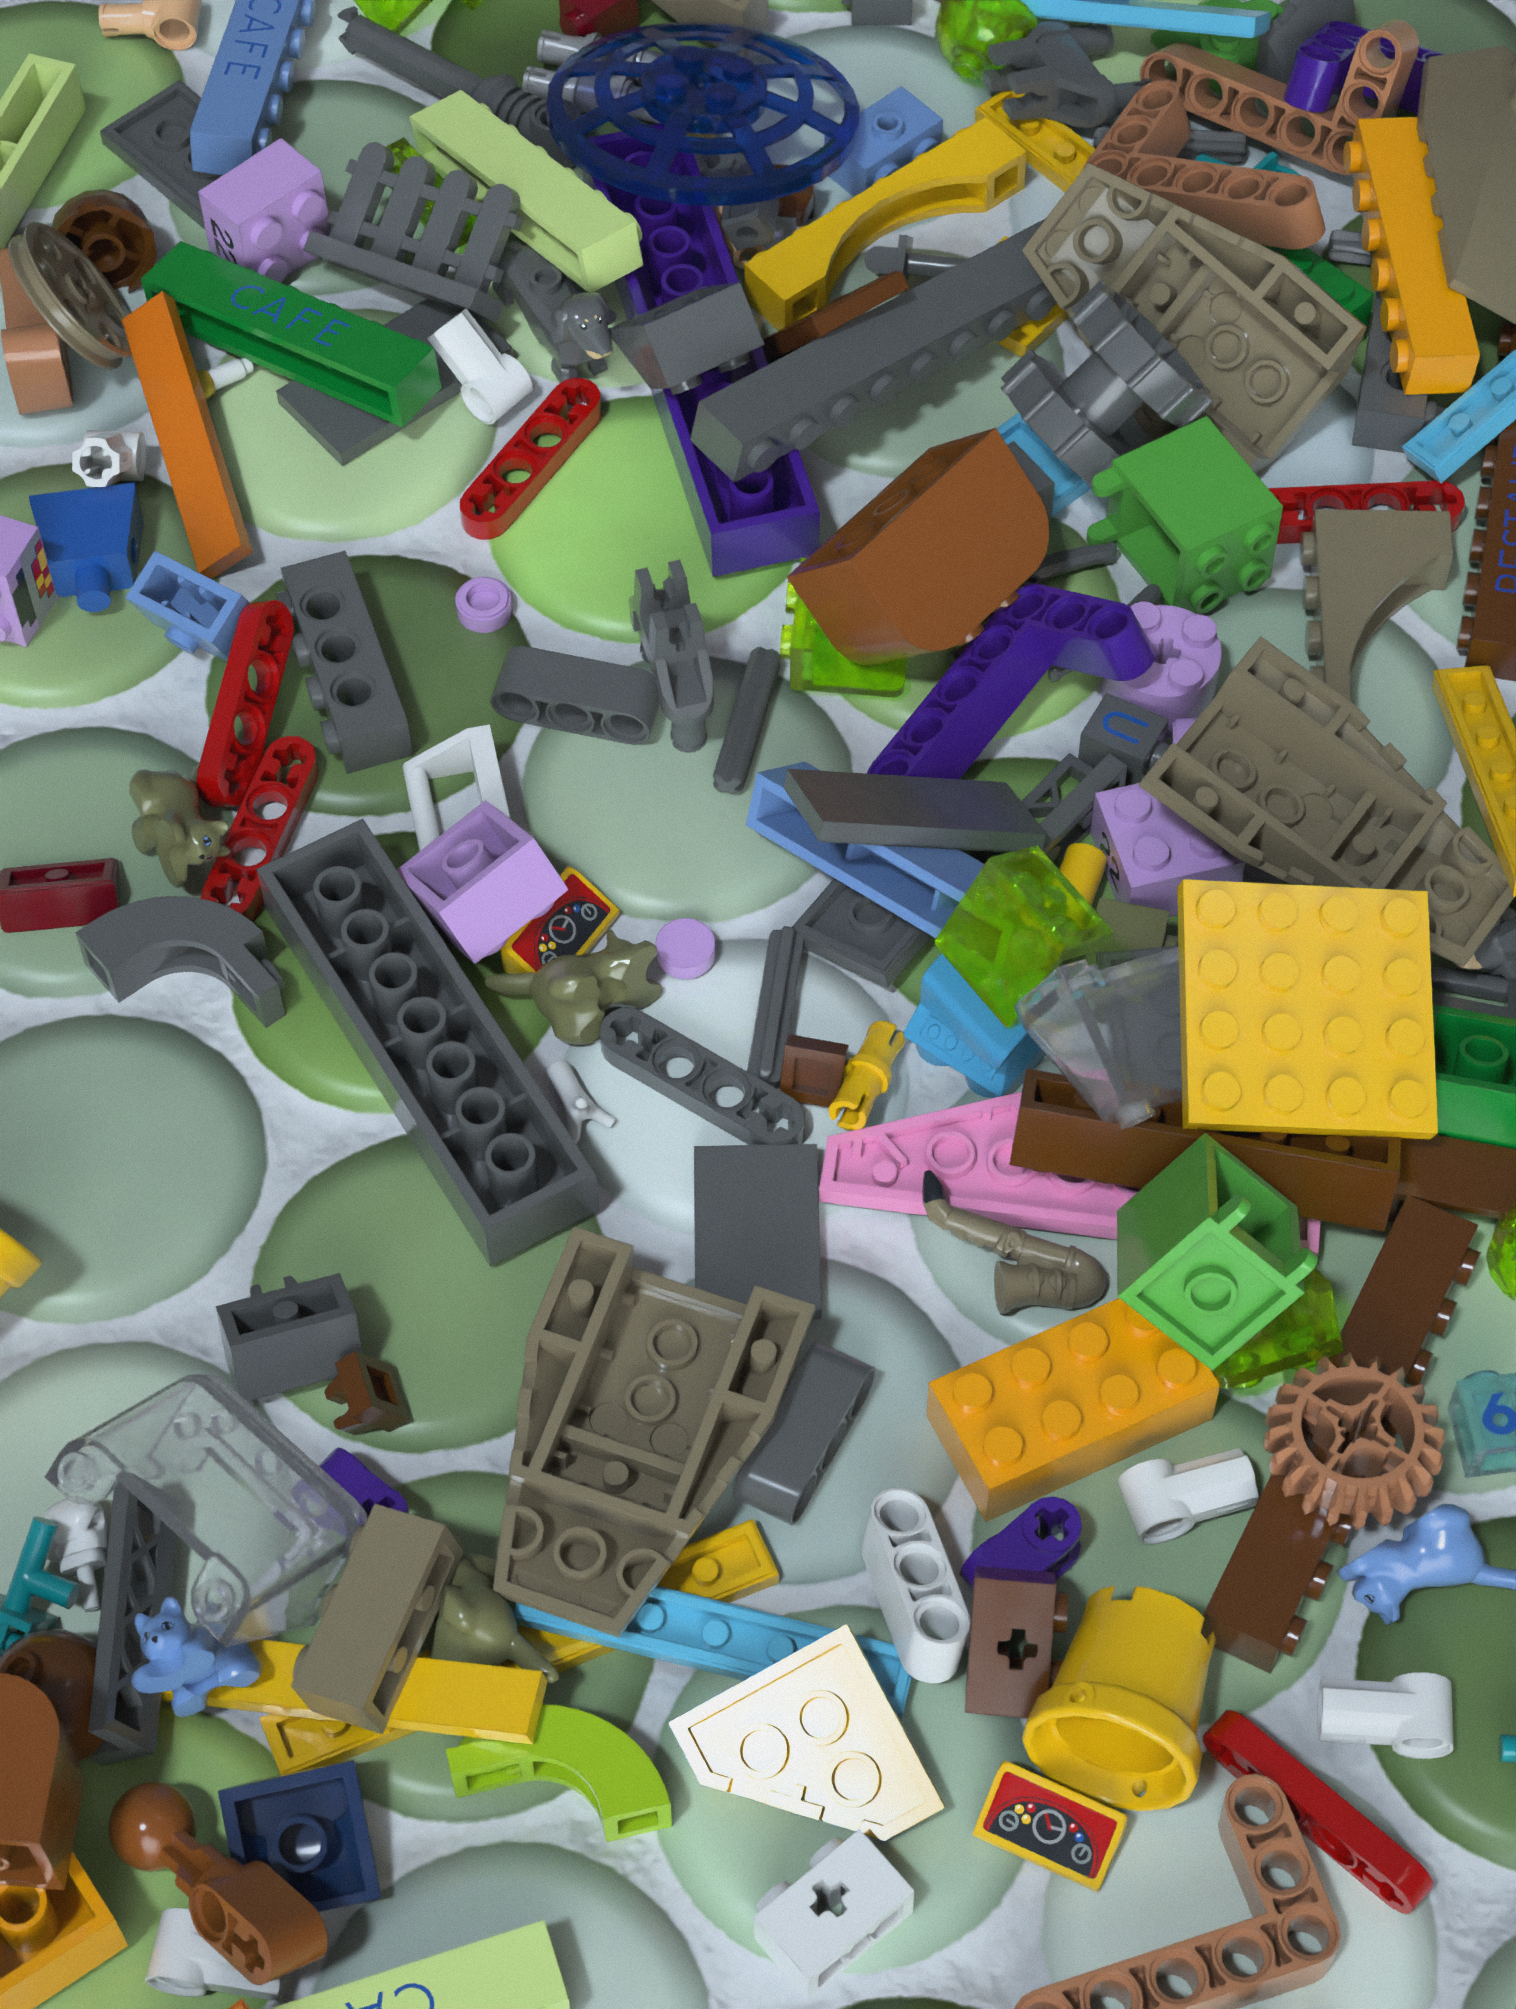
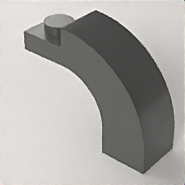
M187 896L154 897L135 901L111 910L75 932L85 965L118 1003L162 976L178 972H197L215 977L226 984L265 1028L285 1016L280 993L285 988V984L279 972L269 961L263 931L244 915L227 906Z

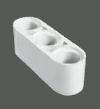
M890 1488L881 1491L872 1502L861 1544L862 1557L900 1662L905 1671L916 1680L925 1683H941L949 1680L957 1671L971 1625L969 1613L928 1506L920 1496L912 1491L903 1488Z

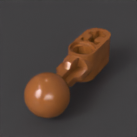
M146 1782L132 1787L118 1799L112 1809L108 1825L109 1839L115 1853L123 1862L137 1870L148 1872L162 1871L168 1868L176 1874L175 1885L189 1897L191 1919L200 1936L248 1981L255 1985H263L323 1958L327 1950L328 1938L325 1924L317 1909L266 1863L255 1860L243 1865L237 1859L221 1854L210 1843L202 1845L195 1839L197 1834L196 1813L192 1803L182 1791L170 1784Z

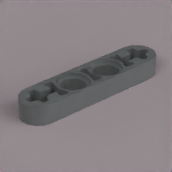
M620 1008L612 1011L603 1019L600 1025L601 1052L605 1060L615 1068L748 1145L802 1144L805 1138V1113L801 1104L794 1098L643 1011L634 1008ZM632 1032L638 1033V1043L633 1040H627L623 1045L617 1044V1034L627 1037ZM645 1050L650 1053L648 1061H645ZM671 1057L686 1058L694 1066L688 1075L681 1078L666 1076L660 1070V1067L665 1060ZM731 1085L741 1090L744 1097L737 1105L722 1107L716 1105L711 1100L710 1095L718 1087ZM756 1102H759V1113L753 1110ZM782 1118L788 1120V1130L779 1127L773 1133L767 1131V1121L776 1124Z

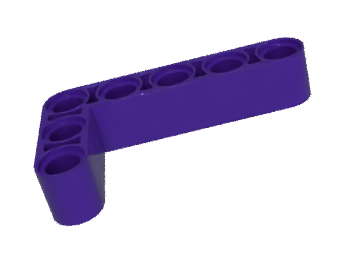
M1330 21L1298 46L1283 99L1291 106L1310 112L1328 111L1339 101L1360 39L1371 30L1342 21ZM1381 37L1380 48L1382 53L1389 59L1394 60L1396 54L1394 45L1389 39ZM1418 46V52L1399 108L1418 114L1423 64L1429 57L1445 54ZM1364 87L1363 96L1378 100L1376 93L1372 89Z
M1041 584L1023 586L1016 590L1019 597L1011 605L996 610L984 625V630L970 642L873 761L867 774L960 779L1051 665L1115 681H1129L1143 675L1155 661L1156 652L1131 607L1124 603Z

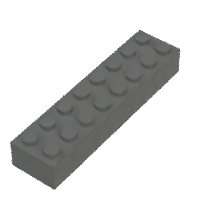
M362 818L258 868L257 874L265 909L489 1266L598 1211L596 1173L364 819Z

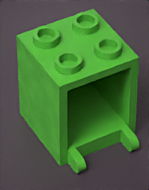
M1207 416L1113 459L1111 468L1093 477L1092 492L1098 497H1108L1106 518L1088 527L1086 537L1088 544L1116 543L1117 548L1146 584H1155L1160 587V601L1163 605L1180 607L1195 614L1207 613L1214 609L1221 601L1244 590L1252 591L1271 577L1283 505Z
M1204 1133L1117 1210V1297L1212 1371L1305 1293L1304 1278L1315 1268L1318 1262V1256L1308 1248L1301 1249L1298 1207L1207 1133Z

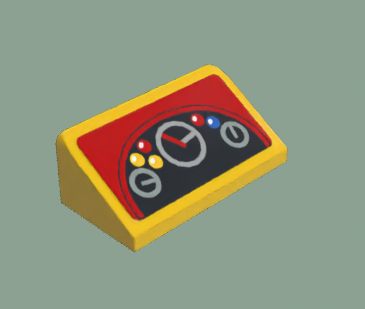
M567 866L559 876L568 888V891L554 901L552 908L539 918L531 919L508 938L506 944L501 948L503 970L509 974L537 972L543 964L561 955L580 956L588 954L620 915L619 909L580 872Z
M1002 1761L973 1830V1836L1098 1893L1125 1834L1128 1817L1117 1810L1013 1763Z

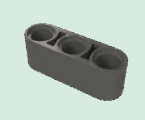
M526 646L513 647L507 652L490 700L492 708L499 715L515 722L633 745L644 743L649 739L660 706L657 684L653 674L649 671Z
M819 1341L814 1342L785 1389L772 1425L742 1465L733 1488V1497L785 1523L794 1525L804 1512L861 1410L874 1381L875 1367Z

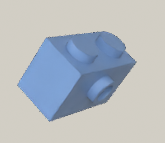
M901 86L824 136V173L855 197L871 187L878 179L891 175L912 162L919 154L928 152L940 145L943 139V118Z
M157 551L153 552L125 597L151 623L166 630L167 632L164 637L178 648L193 654L198 647L225 662L228 660L241 611L250 603L241 594Z

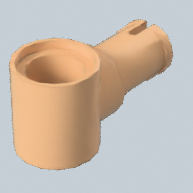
M143 0L142 3L100 4L98 13L100 29H102L104 37L146 34L149 39L154 38L155 42L166 49L185 50L194 45L197 39L201 0Z

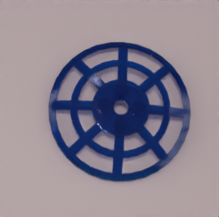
M675 22L640 26L613 33L589 43L572 54L556 70L548 86L546 118L550 134L559 149L576 166L598 180L620 190L650 199L688 205L725 206L769 201L794 194L821 182L839 169L852 153L858 138L859 104L854 89L844 75L826 59L802 45L781 36L752 28L721 23ZM679 41H713L721 43L716 49L691 45L683 46ZM654 46L664 53L650 63L625 61L632 55ZM743 48H747L763 54L777 63L755 64L738 54ZM616 51L615 53L610 55L606 59V61H594L598 58H601L607 54ZM613 75L642 78L641 90L615 99L610 87L611 78ZM595 76L594 95L598 107L571 121L564 107L562 98L563 86L573 77ZM793 78L798 90L797 101L768 91L767 79ZM810 79L826 81L843 100L844 117L841 124L813 110L814 90ZM644 107L652 118L666 126L664 130L656 129L640 122L628 113ZM766 108L787 115L776 124L755 132L751 126L763 115ZM610 121L627 135L656 147L647 167H642L607 153L589 141L584 134ZM803 124L831 138L826 145L812 155L778 169H775L764 148L788 138L799 130ZM687 132L695 134H722L730 132L733 137L703 138L685 135ZM677 152L704 155L743 152L754 174L733 177H698L668 172Z

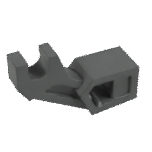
M725 143L703 149L702 158L710 170L700 171L708 192L724 193L721 227L735 249L740 250L773 242L780 203L766 180L762 179L751 166L742 149L738 146Z

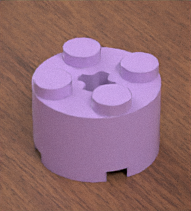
M1138 602L1130 607L1156 652L1155 661L1143 675L1129 681H1115L1103 678L1102 698L1108 693L1169 719L1166 737L1168 738L1173 736L1172 722H1175V719H1197L1214 699L1221 663V644L1216 634L1217 627L1215 622L1210 617L1195 614L1176 606Z

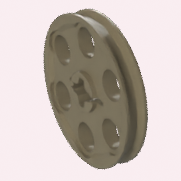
M39 222L30 223L25 227L24 234L15 235L10 239L8 245L9 258L22 288L46 322L72 349L94 365L108 370L118 368L122 364L123 357L129 358L132 356L121 320L129 315L124 304L100 270L74 243L54 228Z

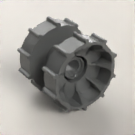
M1102 280L1070 309L1075 314L1071 320L1080 328L1095 351L1069 377L1063 374L1052 361H1047L1037 355L1032 349L1022 356L1001 377L1005 383L1001 390L1009 397L1014 407L1022 416V420L1035 431L1058 459H1061L1086 481L1091 488L1092 479L1096 474L1111 468L1113 459L1132 451L1118 428L1145 402L1163 420L1166 419L1179 429L1196 420L1213 403L1209 397L1211 391L1204 385L1189 365V362L1182 357L1152 322L1128 302L1121 293H1117L1114 289L1108 287Z

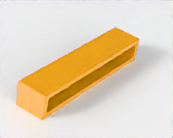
M1418 117L1357 119L1353 140L1347 141L1344 146L1343 165L1345 173L1352 174L1354 180L1352 190L1354 211L1361 212L1363 218L1361 231L1362 247L1365 252H1371L1373 260L1371 265V285L1374 291H1380L1382 298L1380 308L1381 327L1384 332H1390L1392 340L1390 346L1391 369L1393 373L1400 374L1404 395L1465 393L1471 387L1480 352L1466 297L1447 286L1437 235L1444 225L1442 218L1435 215L1432 209L1430 198L1437 190L1434 178L1427 176L1425 173L1423 158L1429 153L1427 143L1419 141L1417 132Z

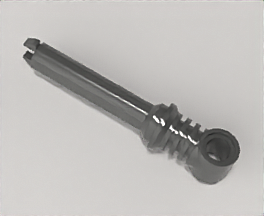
M354 6L338 13V18L349 23L346 32L339 36L340 42L349 53L354 54L357 52L444 98L459 90L464 91L479 104H486L491 112L507 125L512 124L515 126L519 133L532 144L543 147L548 155L564 168H572L580 160L581 112L578 106L571 101L562 98L542 100L540 97L518 87L517 80L509 74L501 73L498 76L492 75L483 78L371 19L358 15V8Z

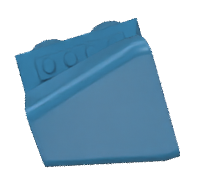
M947 946L923 975L920 1003L903 1033L905 1038L916 1044L920 1057L927 1063L934 1066H951L965 1075L968 1087L975 1094L987 1098L1013 1094L1024 1082L1026 1068L1034 1070L1060 1039L1070 1014L1054 1004L1068 988L1072 979L1062 973L1044 967L1003 979Z

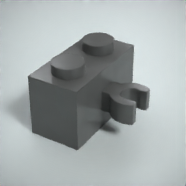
M340 1273L300 1284L292 1276L283 1277L285 1288L262 1294L259 1284L253 1285L250 1289L251 1297L216 1306L226 1363L240 1403L272 1396L320 1381L334 1379L338 1376L335 1362L353 1351L362 1353L356 1312Z

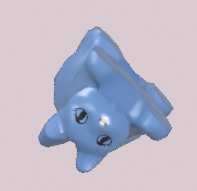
M1455 1504L1439 1505L1403 1528L1401 1541L1386 1539L1337 1571L1341 1580L1351 1581L1358 1579L1352 1589L1354 1599L1364 1604L1370 1611L1379 1614L1386 1625L1400 1618V1604L1410 1590L1424 1587L1456 1586L1466 1583L1516 1590V1569L1495 1567L1486 1563L1482 1544L1471 1528V1515L1465 1509Z
M174 1597L165 1598L160 1613L154 1617H149L142 1613H138L135 1616L136 1629L141 1638L140 1647L149 1663L139 1667L133 1673L131 1684L142 1693L152 1694L171 1690L174 1696L171 1705L176 1716H190L204 1710L207 1706L209 1693L216 1687L225 1685L244 1688L261 1676L262 1660L250 1649L243 1631L223 1621L221 1606L216 1601L206 1604L195 1624L187 1621L177 1599Z

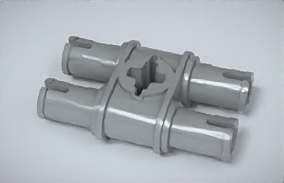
M546 29L541 32L542 36L539 37L537 46L538 62L567 66L576 70H573L571 73H564L529 65L523 77L522 90H526L542 100L562 98L571 101L578 106L582 113L613 118L614 122L619 124L627 122L629 118L650 121L656 124L675 120L678 106V95L676 93L655 91L637 86L647 82L686 90L692 70L691 57L649 50L648 45L639 40L635 43L603 38L597 32L587 34L586 37L571 36Z

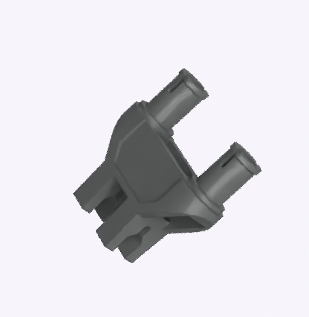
M1062 20L1040 22L1027 38L989 45L987 56L995 66H1005L998 70H985L982 76V81L990 92L1013 90L1016 95L1026 93L1019 98L1004 99L1002 109L1010 120L1048 118L1082 128L1109 125L1116 118V115H1120L1134 95L1143 86L1152 82L1151 79H1142L1141 81L1113 84L1104 74L1101 75L1088 58L1091 55H1109L1111 53L1114 42L1111 27L1107 26V24L1099 23L1070 27Z
M676 560L668 562L669 576L663 581V588L656 589L655 584H653L647 567L635 570L634 595L629 597V610L634 632L638 631L641 639L640 653L643 652L642 658L649 663L657 684L660 707L664 715L671 721L672 730L670 735L671 740L674 739L672 744L674 748L681 752L692 753L701 750L707 742L705 719L709 717L714 708V684L702 618L696 603L691 604L686 574L681 561Z

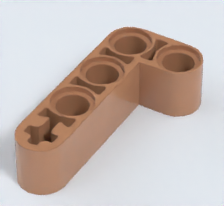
M1 248L0 278L6 329L1 330L5 362L19 414L24 415L74 407L67 343L51 328L35 308L13 270L8 248Z

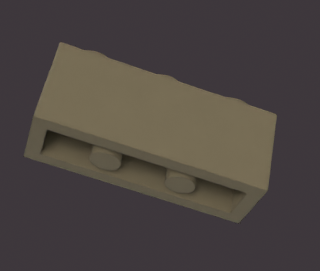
M374 1504L366 1523L356 1529L350 1542L347 1565L338 1584L332 1585L327 1591L321 1608L322 1619L310 1645L304 1646L299 1652L293 1668L291 1687L312 1712L383 1734L440 1607L445 1584H450L464 1553L445 1524Z

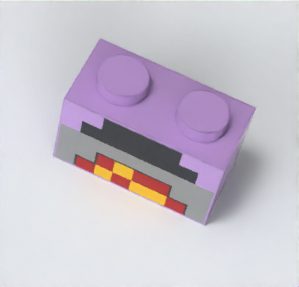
M0 515V642L9 641L27 647L58 597L39 528Z

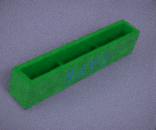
M180 241L141 278L147 301L162 291L174 298L186 334L241 358H246L250 362L402 428L442 388L434 347L427 345L419 339H412L386 328L379 322L370 321L346 311L334 303H327L303 293L291 285H285L258 274L251 268H244L218 257L208 250H202Z

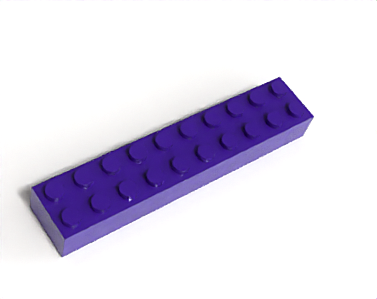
M682 120L580 139L583 182L593 190H600L609 202L624 213L629 212L638 222L642 232V241L639 242L643 266L615 280L627 320L702 286L739 282ZM762 346L749 351L748 355L751 361L738 368L720 373L717 366L701 373L703 383L690 390L673 395L670 388L651 389L712 577L808 557L820 547V510L799 450L794 449L776 459L769 468L757 473L754 471L733 482L690 440L699 401L767 366L768 363Z

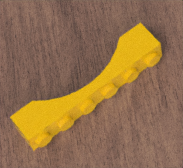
M987 117L982 118L968 128L958 130L945 142L928 152L919 154L909 164L889 176L878 179L871 187L850 200L840 202L832 211L809 225L799 227L791 236L768 250L760 251L754 255L750 261L744 264L745 296L749 305L777 331L828 304L831 292L845 268L861 251L880 237L902 226L930 217L956 213H986L1023 190L1025 187L1027 151Z

